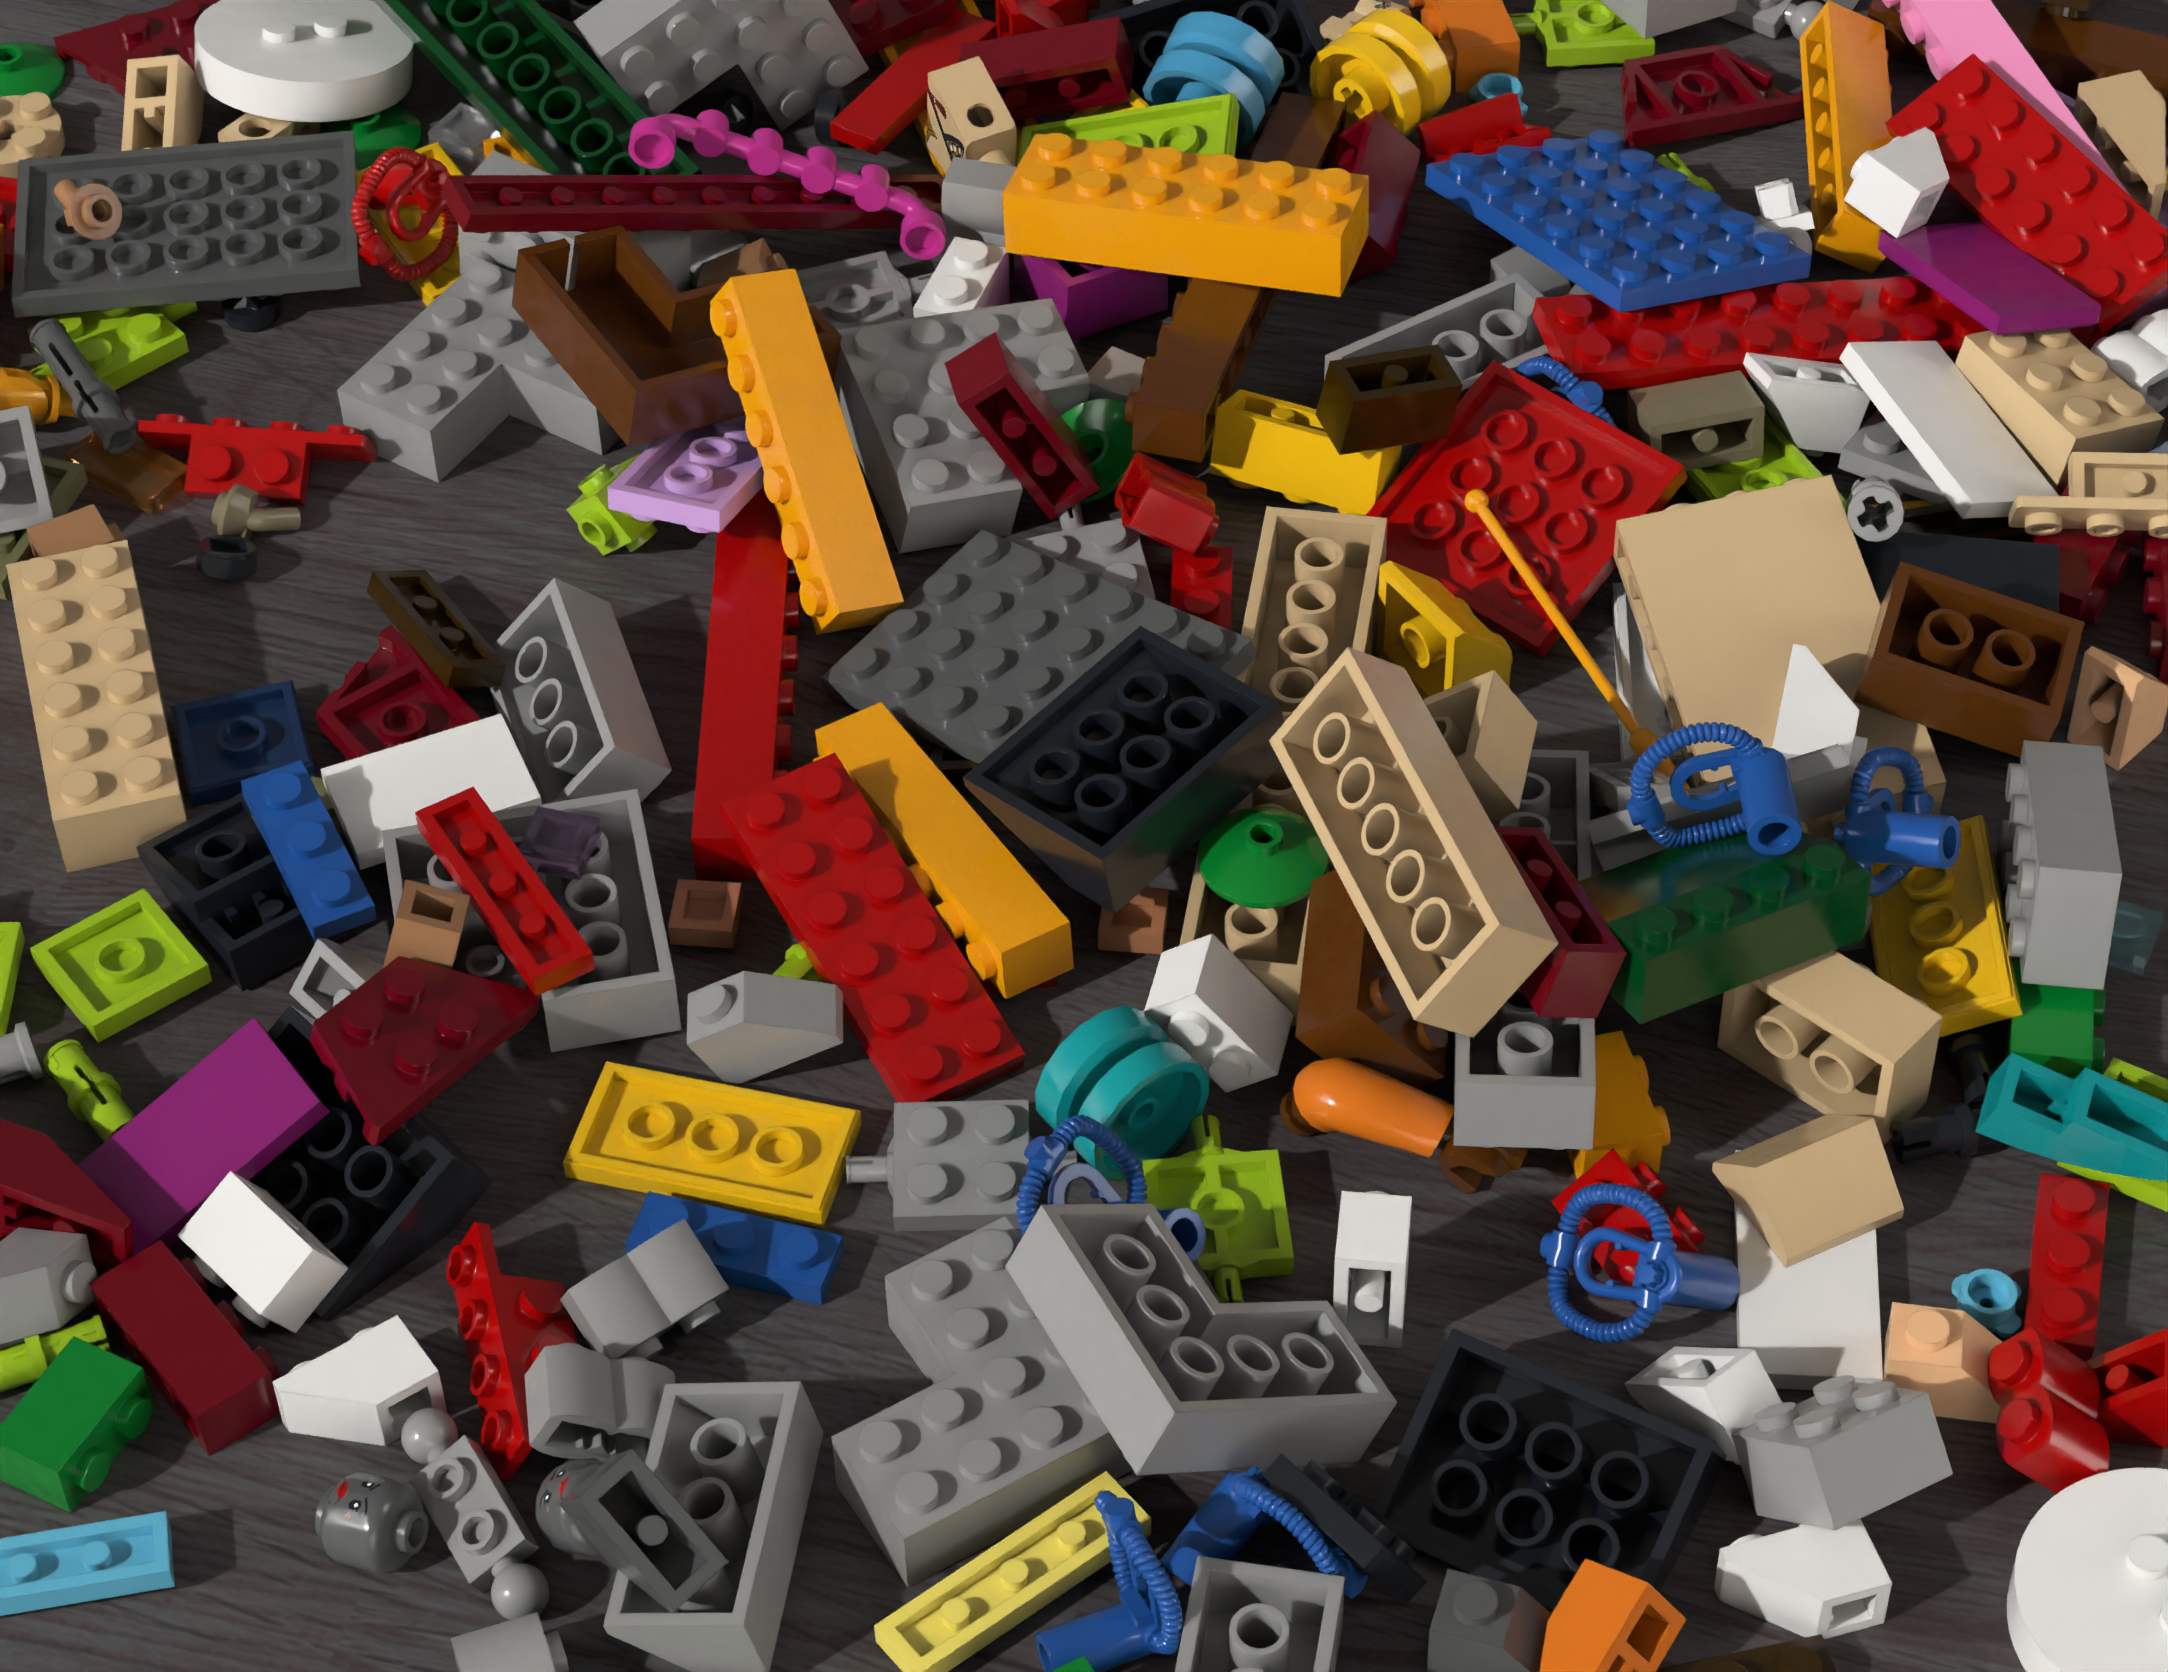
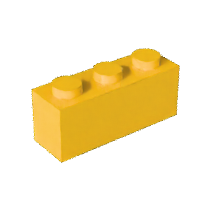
M1240 389L1217 407L1209 473L1229 478L1231 484L1240 488L1255 489L1262 487L1283 493L1287 500L1295 503L1307 504L1317 502L1335 507L1341 514L1365 516L1397 478L1402 445L1339 455L1315 415L1317 409Z

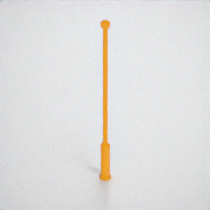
M1480 489L1469 491L1464 500L1466 508L1472 513H1478L1630 733L1629 744L1638 757L1642 756L1643 751L1648 750L1649 745H1654V742L1657 740L1650 729L1639 726L1488 508L1489 499L1487 494ZM1668 756L1667 759H1663L1662 763H1658V767L1655 770L1671 777L1676 766ZM1685 781L1683 786L1686 791L1690 790V786Z

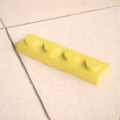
M1105 1471L875 1624V1641L902 1672H949L1112 1561L1106 1526L1102 1520V1514L1096 1509L1095 1498L1100 1491L1109 1490L1118 1498H1128L1133 1501L1136 1517L1142 1525V1534L1145 1538L1151 1535V1517Z

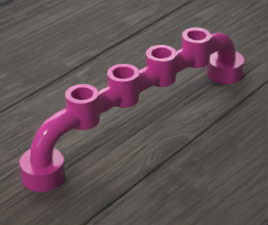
M712 109L701 112L696 119L678 114H660L656 117L641 119L632 127L628 146L629 154L635 163L644 168L659 169L668 165L674 157L676 139L678 137L693 142L695 150L705 157H717L725 153L746 160L749 168L758 175L766 176L778 171L800 178L804 188L812 193L821 194L832 189L854 197L856 204L865 211L875 212L885 207L903 214L905 217L901 223L900 244L903 251L912 258L919 260L932 259L938 256L945 247L946 224L943 218L938 213L930 210L915 195L900 188L890 186L889 173L882 166L875 164L866 165L857 174L837 168L835 154L826 147H812L802 156L783 149V138L773 129L760 128L754 131L750 138L729 131L730 124L727 116L718 110Z

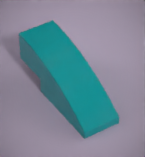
M2011 1053L1989 1078L1975 1132L2017 1149L2059 1162L2105 1173L2148 1180L2168 1181L2167 1102L2086 1067L2075 1079H2071L2014 1053Z

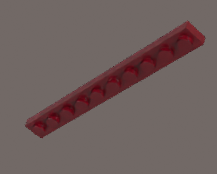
M448 175L441 192L463 232L480 234L488 232L539 233L553 231H579L587 233L617 225H622L626 231L631 232L679 230L685 232L692 230L740 231L759 229L786 231L790 229L836 230L862 228L881 230L884 228H901V223L905 217L903 214L885 207L875 212L865 211L856 204L854 197L832 189L821 194L812 193L804 188L800 178L790 175ZM889 175L890 186L900 188L915 195L930 210L942 217L941 198L944 180L942 175Z

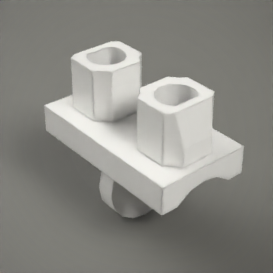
M1788 178L1754 186L1761 213L1760 216L1755 217V222L1772 232L1787 236L1791 244L1812 255V241L1806 230L1815 228L1812 213L1805 204L1797 206L1792 182H1789Z

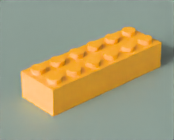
M1036 133L1002 193L1005 253L1335 297L1342 296L1369 235L1368 175L1353 174L1340 168L1321 170L1297 167L1284 161L1266 163L1242 160L1228 154L1210 156L1187 153L1173 147H1159L1155 149L1131 146L1117 140L1092 141L1076 139L1062 133H1049L1045 135Z

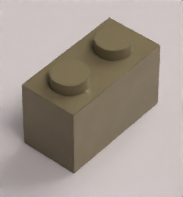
M1741 370L1627 391V434L1685 465L1686 471L1763 457L1765 406Z

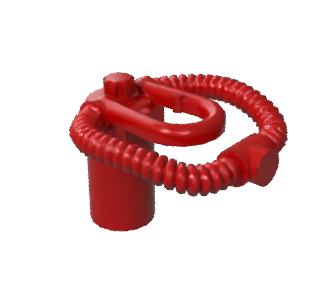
M399 146L381 154L371 168L364 173L359 189H357L356 195L353 197L354 201L351 203L353 208L350 210V213L353 214L351 220L354 221L352 225L355 227V232L358 233L360 238L359 244L362 247L358 253L363 262L370 266L382 267L395 280L411 282L412 280L417 281L428 276L448 260L454 251L459 233L458 222L441 195L447 176L450 175L447 167L441 161L428 159L426 155H420L413 149ZM369 206L375 211L385 210L387 224L391 232L399 240L407 243L420 241L428 235L440 214L443 213L442 218L444 219L442 221L445 224H443L442 238L436 249L419 262L411 265L400 263L394 258V252L379 231L371 227V223L367 218V207ZM419 206L426 213L420 215L421 220L416 228L412 231L408 230L400 220L399 209Z

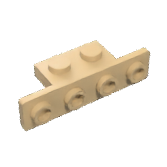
M2072 452L2068 459L2069 496L2020 495L2015 498L2009 512V527L2025 528V532L2032 535H2052L2059 533L2062 529H2087L2089 535L2110 537L2119 535L2124 530H2147L2149 535L2153 537L2168 538V454Z

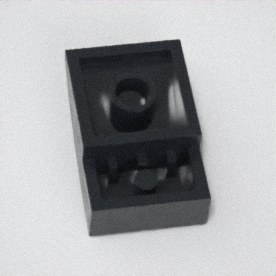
M242 793L136 847L143 864L182 921L242 992L309 956L315 941ZM352 928L325 939L337 942L354 933L355 930Z

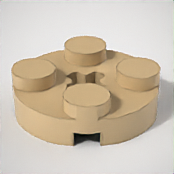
M32 92L24 96L11 95L0 97L1 177L18 179L19 160L47 158L49 155L50 157H58L61 155L65 146L62 122L59 113L52 107L50 98L46 94ZM11 136V139L1 140L3 138Z

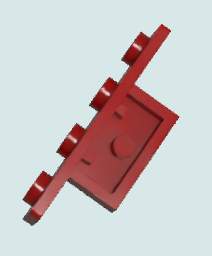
M158 414L155 421L137 420L136 433L150 447L189 450L184 492L190 498L217 499L222 491L229 492L235 484L241 483L258 492V502L305 506L311 458L376 462L378 450L368 437L362 435L363 432L360 429L345 425H331L327 427V432L305 431L304 426L286 421L271 422L270 428L248 427V423L242 420L226 417L214 418L212 425L191 423L189 418L176 414Z
M474 1222L460 1245L454 1246L447 1260L446 1277L449 1285L454 1287L459 1311L458 1334L461 1340L465 1341L471 1368L469 1386L471 1393L477 1396L483 1424L481 1430L482 1447L485 1452L489 1453L491 1465L501 1481H510L533 1448L529 1445L524 1375L545 1346L563 1343L577 1344L571 1316L560 1301L565 1294L563 1283L500 1274L490 1225L488 1223Z

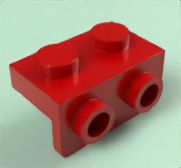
M1510 92L1422 121L1417 125L1426 169L1427 164L1450 160V157L1457 153L1483 155L1495 153L1499 147L1506 145L1524 148L1543 146L1544 140L1552 138L1549 127L1524 124L1518 96Z
M1614 1148L1551 1201L1562 1215L1564 1214L1563 1209L1568 1207L1567 1202L1572 1200V1195L1585 1186L1598 1183L1630 1185L1633 1188H1638L1640 1191H1645L1647 1195L1652 1196L1654 1200L1658 1201L1659 1205L1664 1209L1665 1214L1669 1218L1668 1223L1672 1226L1670 1231L1673 1233V1237L1671 1240L1674 1241V1244H1677L1676 1250L1704 1254L1698 1245L1707 1238L1706 1235L1682 1207L1679 1206L1671 1212L1660 1197L1669 1189L1656 1172L1643 1159L1639 1160L1635 1165L1630 1164ZM1612 1203L1596 1204L1589 1208V1211L1583 1216V1220L1580 1221L1581 1225L1577 1226L1579 1231L1576 1233L1580 1235L1581 1240L1587 1232L1593 1229L1613 1227L1647 1241L1655 1240L1652 1237L1653 1232L1649 1222H1647L1642 1214L1623 1204ZM1610 1241L1599 1244L1592 1253L1593 1257L1611 1280H1618L1621 1282V1285L1632 1287L1639 1253L1630 1249L1628 1251L1616 1250L1615 1243ZM1630 1301L1633 1305L1637 1306L1636 1302Z

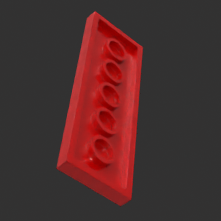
M1974 53L1885 123L1893 139L1897 136L1904 137L1924 127L1934 132L1950 177L1945 188L1985 226L2100 303L2098 324H2094L2092 327L2102 336L2168 284V231Z
M836 753L721 802L720 816L795 938L805 950L806 956L822 982L836 984L843 991V1016L897 1103L951 1101L1024 1066L1026 1053Z

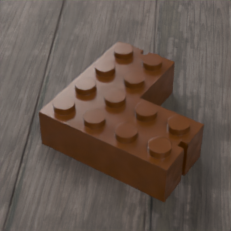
M622 225L575 236L568 291H565L570 244L565 238L518 250L511 306L628 447L746 415L739 392L732 388L728 378V358L721 337L715 334L710 321V301L727 281L680 293ZM779 267V268H775V269H771V270H767V271H763V272H759V273L771 272V271H779V270H783V269H782L781 267ZM804 294V297H805V300H806V303H807L808 297ZM815 305L808 306L832 382L834 383L842 335Z

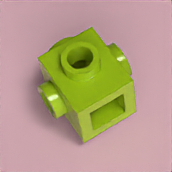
M640 453L610 469L604 464L589 474L578 485L583 494L566 509L577 522L578 529L584 539L596 546L603 556L622 546H625L629 552H632L647 542L658 531L653 524L654 521L637 520L631 514L608 509V487Z

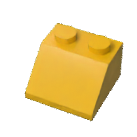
M1390 560L1379 566L1376 653L1385 661L1405 667L1423 699L1492 670H1495L1507 686L1510 687L1513 656L1508 643L1501 635L1492 633L1473 614L1471 608L1463 599L1456 598L1438 580Z

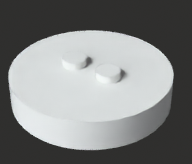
M221 0L207 8L199 16L195 24V73L197 81L212 97L243 112L271 119L296 122L343 121L383 111L403 99L412 87L414 43L372 0Z
M2126 1468L2087 1477L2066 1487L2053 1496L2039 1509L2030 1521L2017 1550L2007 1596L2009 1633L2017 1656L2026 1672H2168V1469Z

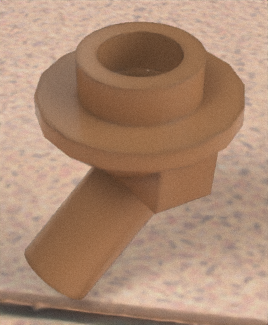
M70 179L62 180L55 186L54 194L66 208L63 211L67 226H73L81 236L90 240H104L117 231L122 220V206L117 195L109 187L97 183L86 184L78 188Z

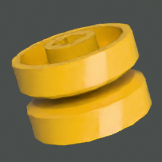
M1379 8L1362 17L1348 28L1346 34L1334 39L1316 54L1310 65V88L1313 97L1347 102L1345 129L1377 109L1407 137L1413 132L1418 123L1428 120L1443 108L1450 96L1451 73L1444 52L1434 36L1415 18L1398 10Z

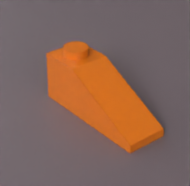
M1585 1558L1547 1621L1539 1672H1656L1687 1619L1648 1582Z

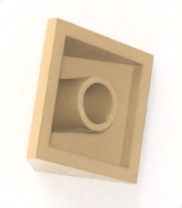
M1829 1113L1713 1162V1173L1785 1268L1903 1218L1904 1206L1875 1120L1872 1117Z

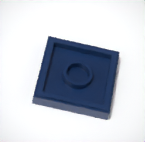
M293 680L171 706L193 807L228 800L242 793V780L302 760L310 778L311 776L316 777Z

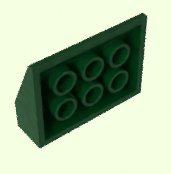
M1743 831L1741 834L1735 832L1734 836H1729L1728 834L1727 838H1722L1721 836L1719 840L1714 838L1711 842L1707 840L1705 843L1699 842L1698 845L1692 843L1690 847L1687 845L1683 848L1679 846L1677 848L1670 847L1578 881V883L1627 953L1609 994L1641 1025L1864 939L1872 875L1830 838L1802 832L1800 842L1792 850L1784 854L1770 856L1753 850L1748 842L1747 832Z

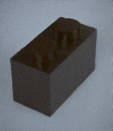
M1438 344L1333 360L1329 362L1315 415L1339 455L1447 438L1463 384Z

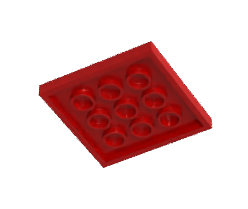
M1493 360L1457 403L1447 438L1426 441L1365 516L1387 518L1386 562L1390 560L1438 580L1456 598L1463 599L1469 605L1473 614L1485 626L1543 659L1560 638L1561 633L1478 513H1472L1466 508L1464 500L1467 493L1474 489H1480L1487 494L1489 499L1488 508L1570 625L1617 567L1613 556L1616 520L1662 511L1688 477L1685 465Z

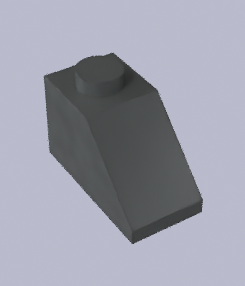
M633 1449L612 1455L559 1503L561 1508L609 1563L671 1613L683 1605L729 1562Z
M1447 1569L1429 1629L1427 1672H1539L1547 1621L1552 1613L1520 1586Z

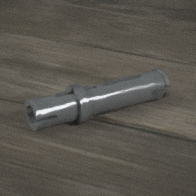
M48 318L36 324L31 330L30 342L33 347L37 348L54 376L73 400L72 411L80 422L91 426L100 439L101 445L109 453L119 454L130 449L138 437L136 427L130 423L120 409L119 396L111 384L99 379L86 357L67 333L63 323H60L56 318Z

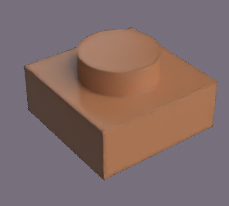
M678 879L668 923L669 943L671 945L734 948L743 904L742 883Z
M1145 887L1116 914L1102 906L1098 927V950L1161 955L1164 949L1170 906L1169 889Z

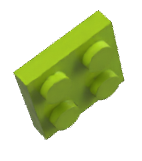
M144 888L30 948L35 966L97 1043L212 982L208 963Z

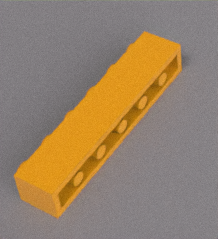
M1828 0L1799 38L1811 213L1815 226L1812 229L1814 250L1873 274L1886 258L1877 249L1880 230L1885 229L1844 201L1854 181L1850 177V173L1859 157L1867 150L1871 149L1874 151L1893 140L1885 124L1892 118V85L1889 83L1887 63L1889 51L1886 49L1884 24Z
M796 269L730 277L710 301V321L715 334L721 337L728 358V378L730 384L736 392H739L746 414L745 428L748 440L753 447L757 448L764 470L763 484L766 496L770 502L775 504L782 526L781 540L783 549L787 557L793 560L800 582L799 595L803 610L807 615L811 616L817 635L879 624L893 610H896L904 600Z
M882 702L815 730L818 757L814 758L813 762L836 753L953 940H957L966 951L972 969L981 980L989 979L1003 997L1008 999L1074 969L1070 921Z

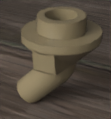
M241 483L235 484L229 492L222 491L217 497L212 510V523L217 525L218 535H233L247 540L252 538L253 531H295L300 528L301 523L300 512L297 507L258 508V492Z

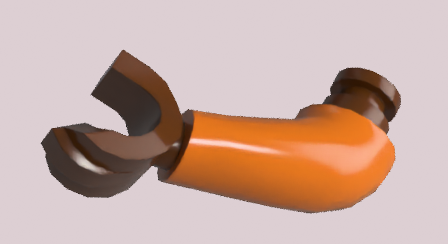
M1342 1057L1319 1060L1305 1066L1296 1076L1293 1090L1282 1098L1280 1104V1113L1284 1124L1291 1132L1298 1136L1309 1137L1319 1131L1327 1133L1340 1132L1427 1158L1431 1157L1437 1147L1441 1150L1437 1161L1443 1174L1466 1194L1477 1190L1483 1174L1500 1178L1511 1170H1519L1528 1151L1527 1148L1453 1146V1103Z

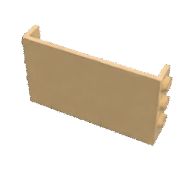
M1832 475L1813 479L1795 478L1780 486L1752 492L1739 490L1719 499L1696 504L1678 503L1663 511L1616 520L1613 556L1673 732L1675 729L1681 730L1682 726L1687 728L1690 724L1695 726L1698 722L1702 723V725L1704 722H1709L1710 725L1712 722H1717L1718 725L1724 722L1726 725L1739 726L1741 730H1746L1754 738L1761 739L1764 747L1772 748L1793 644L1806 646L1853 702L1881 605ZM1853 702L1860 710L1855 736L1868 738L1865 754L1874 748L1892 746L1908 751L1921 765L1920 770L1923 772L1922 777L1924 778L1922 782L1924 784L1923 789L1927 790L1934 800V809L1930 814L1940 815L1947 781L1926 726ZM1711 739V742L1704 741L1703 743H1700L1698 740L1697 744L1692 742L1690 746L1686 745L1685 748L1679 749L1684 761L1693 756L1734 748V746L1724 742L1720 743L1719 741L1714 743ZM1727 765L1718 767L1717 771L1709 769L1690 775L1689 778L1692 787L1697 788L1732 777L1733 774L1731 766ZM1881 766L1873 775L1869 792L1876 788H1888L1895 797L1897 812H1902L1901 792L1905 786L1902 773L1896 767ZM1845 809L1802 822V832L1830 839L1834 838L1837 824L1846 822Z

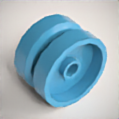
M1212 11L1191 12L1179 18L1163 49V55L1157 59L1143 87L1145 102L1149 106L1235 93L1240 105L1235 149L1238 150L1250 143L1265 114V108L1269 106L1285 75L1283 60L1268 39L1255 28L1242 21Z

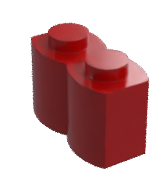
M1141 452L1134 454L1115 491L1114 498L1115 507L1122 510L1121 519L1124 526L1188 556H1192L1195 554L1198 546L1204 549L1209 545L1219 524V516L1215 514V503L1213 499L1206 496L1207 487L1203 481Z
M2031 1326L1992 1348L1988 1362V1383L1994 1400L2000 1405L1996 1423V1438L1999 1451L2005 1462L2056 1494L2082 1479L2108 1472L2110 1460L2109 1442L2103 1426L2096 1420L2100 1404V1388L2097 1375L2091 1365Z

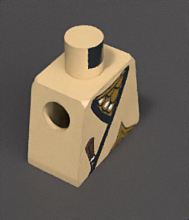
M977 56L928 72L926 145L947 173L954 157L1015 166L1017 138L1015 122L980 57Z

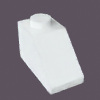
M1746 353L1743 365L1773 422L1803 454L1814 457H1821L1825 452L1841 454L1843 446L1859 430L1870 402V398L1843 364Z
M1793 644L1772 748L1781 752L1786 759H1790L1835 744L1842 745L1849 764L1850 773L1853 774L1860 758L1865 754L1868 741L1866 737L1855 736L1860 710L1806 646Z
M1675 1346L1625 1383L1630 1396L1649 1413L1716 1441L1727 1455L1725 1460L1733 1461L1737 1465L1741 1464L1731 1434L1755 1424L1754 1415L1758 1411L1782 1403L1755 1349Z

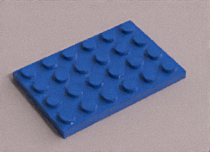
M1596 130L1590 132L1588 137L1573 140L1548 138L1543 141V146L1524 148L1506 145L1499 147L1495 153L1483 155L1457 153L1452 155L1450 160L1427 164L1426 186L1619 313L1809 277L1812 256L1791 244L1787 236L1768 230L1755 222V217L1751 214L1737 211L1721 201V197L1718 194L1703 190L1687 180V176L1684 173L1668 169L1655 161L1651 153L1637 150L1636 148L1628 149L1622 140V136L1612 131Z

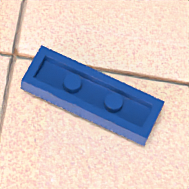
M302 760L242 780L243 797L314 941L316 942L317 938H328L376 920L375 905Z
M650 1191L625 1243L626 1252L629 1253L656 1234L685 1219L726 1283L818 1305H823L844 1254L842 1235Z

